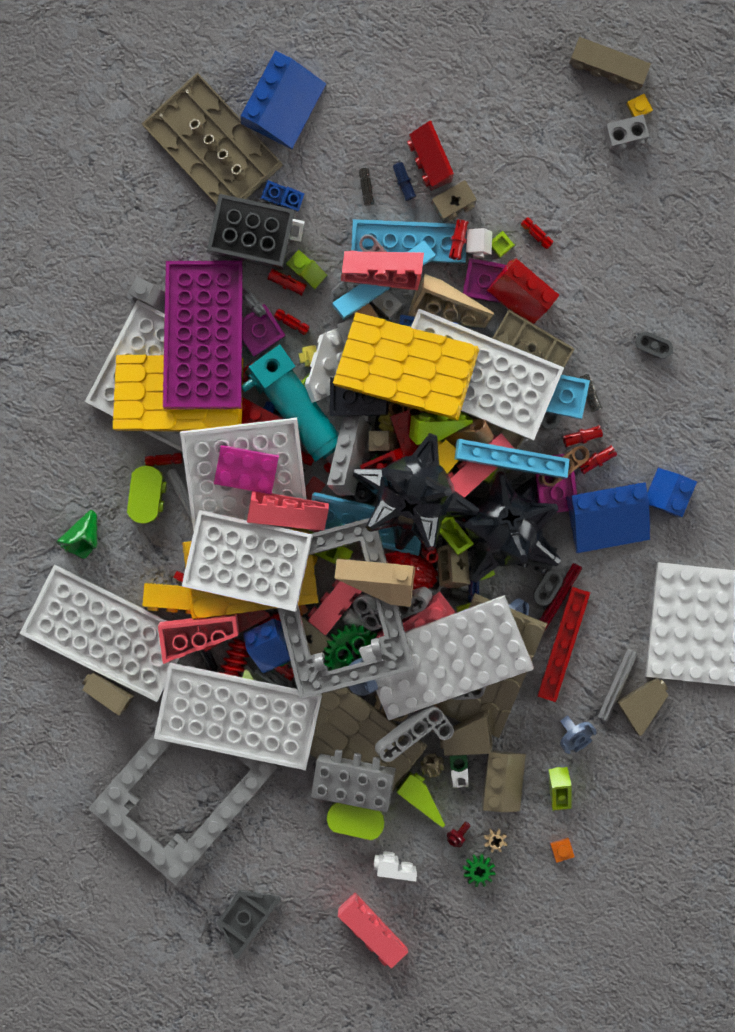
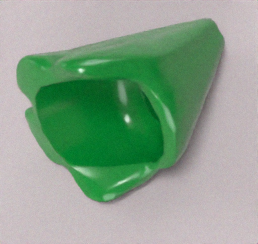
M89 510L56 541L57 544L68 553L74 554L81 559H86L93 549L97 547V513Z

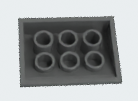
M219 194L207 251L210 255L284 270L295 210Z

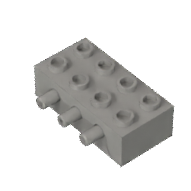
M339 749L335 750L334 756L331 757L325 754L319 755L316 762L311 798L382 812L388 811L396 768L380 765L381 759L379 757H373L372 764L361 762L362 755L359 753L354 754L353 760L342 758L343 751Z

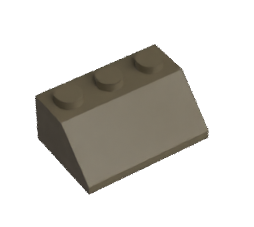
M492 750L491 754H487L482 797L483 810L494 812L520 811L525 753Z

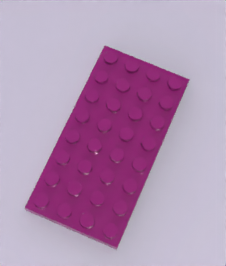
M166 261L163 409H242L243 261Z

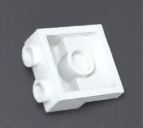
M384 851L383 854L375 855L374 870H377V876L416 881L417 871L413 863L401 862L399 864L398 856H395L393 852Z

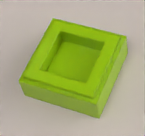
M503 231L492 239V250L499 258L515 246Z

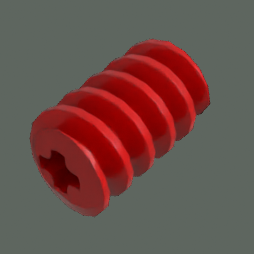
M232 638L235 643L228 644L232 650H226L230 657L223 658L227 665L220 666L225 671L218 673L242 677L238 672H244L245 668L241 665L247 664L244 657H250V655L246 651L244 641Z

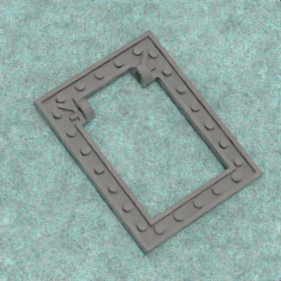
M369 518L312 533L313 538L309 555L361 541L365 561L387 563L379 530L369 532L366 528ZM375 598L384 636L371 639V647L376 659L328 671V667L324 665L323 659L325 655L323 652L310 655L299 606L297 605L296 612L278 608L300 699L414 670L399 607Z
M154 733L88 809L176 885L278 768L276 764L236 756L250 768L247 774L188 841H185L176 833L168 844L163 847L127 816L128 812L139 801L130 790L172 743L154 739Z

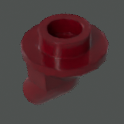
M465 821L458 831L452 829L448 832V843L453 847H462L465 841L463 836L471 825Z

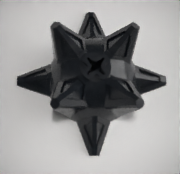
M431 433L427 435L412 456L398 459L385 468L355 469L353 477L375 493L378 499L366 525L367 530L373 532L393 527L395 548L403 550L411 539L416 536L428 551H432L436 547L441 524L446 517L477 516L479 511L477 506L454 490V485L445 469L439 464L437 435Z
M500 471L497 472L487 496L478 498L467 495L465 497L479 508L477 516L463 517L466 520L464 524L468 537L474 543L472 546L474 554L469 579L474 583H477L498 566L516 565L527 562V560L553 566L559 565L561 558L543 537V530L559 509L557 504L536 503L538 493L535 477L530 478L514 490L505 473Z

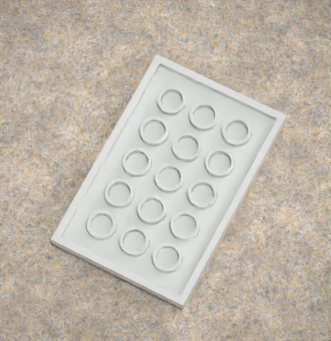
M199 510L182 587L296 612L313 535L266 524L248 523L247 520Z

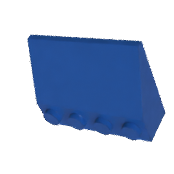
M275 50L241 114V124L293 149L326 83L292 58Z
M646 482L566 497L576 553L650 540L649 498Z

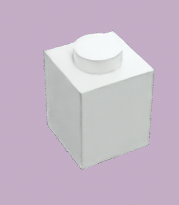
M485 228L467 229L466 252L472 254L473 258H484V255H491L492 231Z

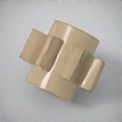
M500 828L496 832L489 829L490 834L484 835V838L488 840L484 844L485 847L490 846L492 853L494 849L502 852L501 847L503 845L507 846V843L503 841L507 837L506 834L501 835ZM496 836V838L498 839V842H499L498 844H495L494 842H492V841H493V839H492L493 837Z

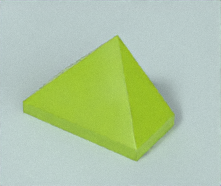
M446 517L442 521L439 533L457 555H460L474 545L453 517Z

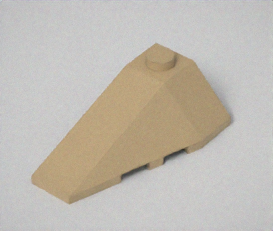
M424 274L408 312V316L416 317L418 309H421L448 321L461 323L462 326L486 328L494 315V312L454 287L427 274Z
M337 559L335 579L390 605L411 607L415 574L414 566Z

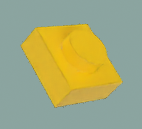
M645 94L626 103L633 117L643 114L645 116L653 111Z

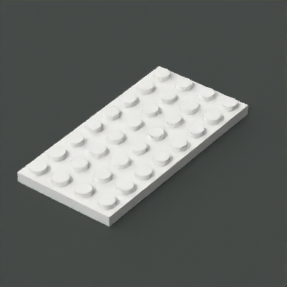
M418 309L411 328L478 346L480 349L461 411L534 441L564 367Z
M57 565L53 566L20 632L21 635L156 702L159 701L164 691L169 663L177 664L179 660L177 658L165 664L162 661L158 625L160 622L168 620Z
M505 595L406 631L405 635L414 670L376 679L375 681L378 685L376 692L389 721L533 670L534 666ZM371 644L359 649L364 662L376 659Z
M170 662L154 739L306 770L322 694L300 699L298 689Z

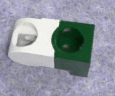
M450 755L453 788L468 787L467 755Z

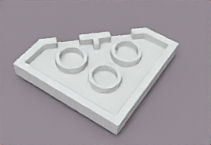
M338 328L319 335L317 352L313 355L310 365L311 372L305 382V387L312 403L330 395V377H335L345 347Z

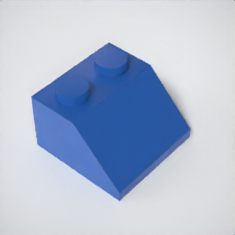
M657 468L648 490L649 506L678 518L683 517L697 481Z
M272 619L243 633L246 650L262 673H266L291 661L281 621Z

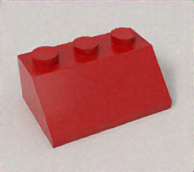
M430 120L409 134L407 144L410 151H414L417 157L414 160L418 170L422 169L424 176H422L425 186H429L432 191L451 183L454 173Z
M517 258L507 263L487 290L505 307L533 324L550 309L559 297L556 291Z

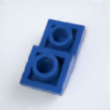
M267 180L260 199L299 212L305 193Z

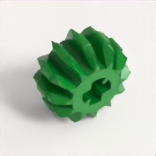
M473 854V861L467 858L466 862L469 865L463 866V870L467 871L463 874L464 878L469 877V884L475 880V887L479 886V882L485 887V880L491 883L492 878L490 876L496 874L495 871L491 870L495 865L490 863V857L484 860V855L480 854L479 859H477L476 855ZM477 867L484 869L482 870L481 874H478V872H474L477 871Z

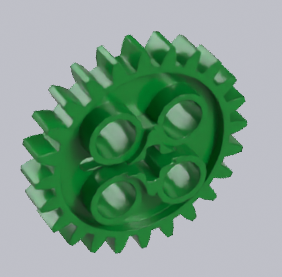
M352 624L350 630L345 625L344 632L337 629L339 635L331 634L334 640L326 641L330 647L324 648L328 653L324 658L328 661L324 665L329 667L328 671L349 666L355 660L345 643H349L359 659L362 658L359 649L370 645L371 639H375L377 634L367 628L364 630L361 624L358 629ZM357 639H361V643L358 646H354V642ZM345 649L344 655L338 656V652Z

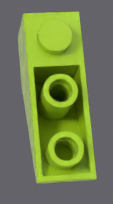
M462 411L458 421L436 414L419 413V415H412L409 438L416 445H419L431 433L437 435L439 442L472 424L473 419Z

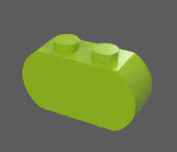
M141 466L135 469L131 475L127 514L138 523L147 524L154 522L159 518L160 512L164 511L165 502L162 501V495L166 493L167 482H164L163 474L154 467Z
M333 802L328 809L327 823L333 832L374 840L380 836L384 829V816L382 811Z

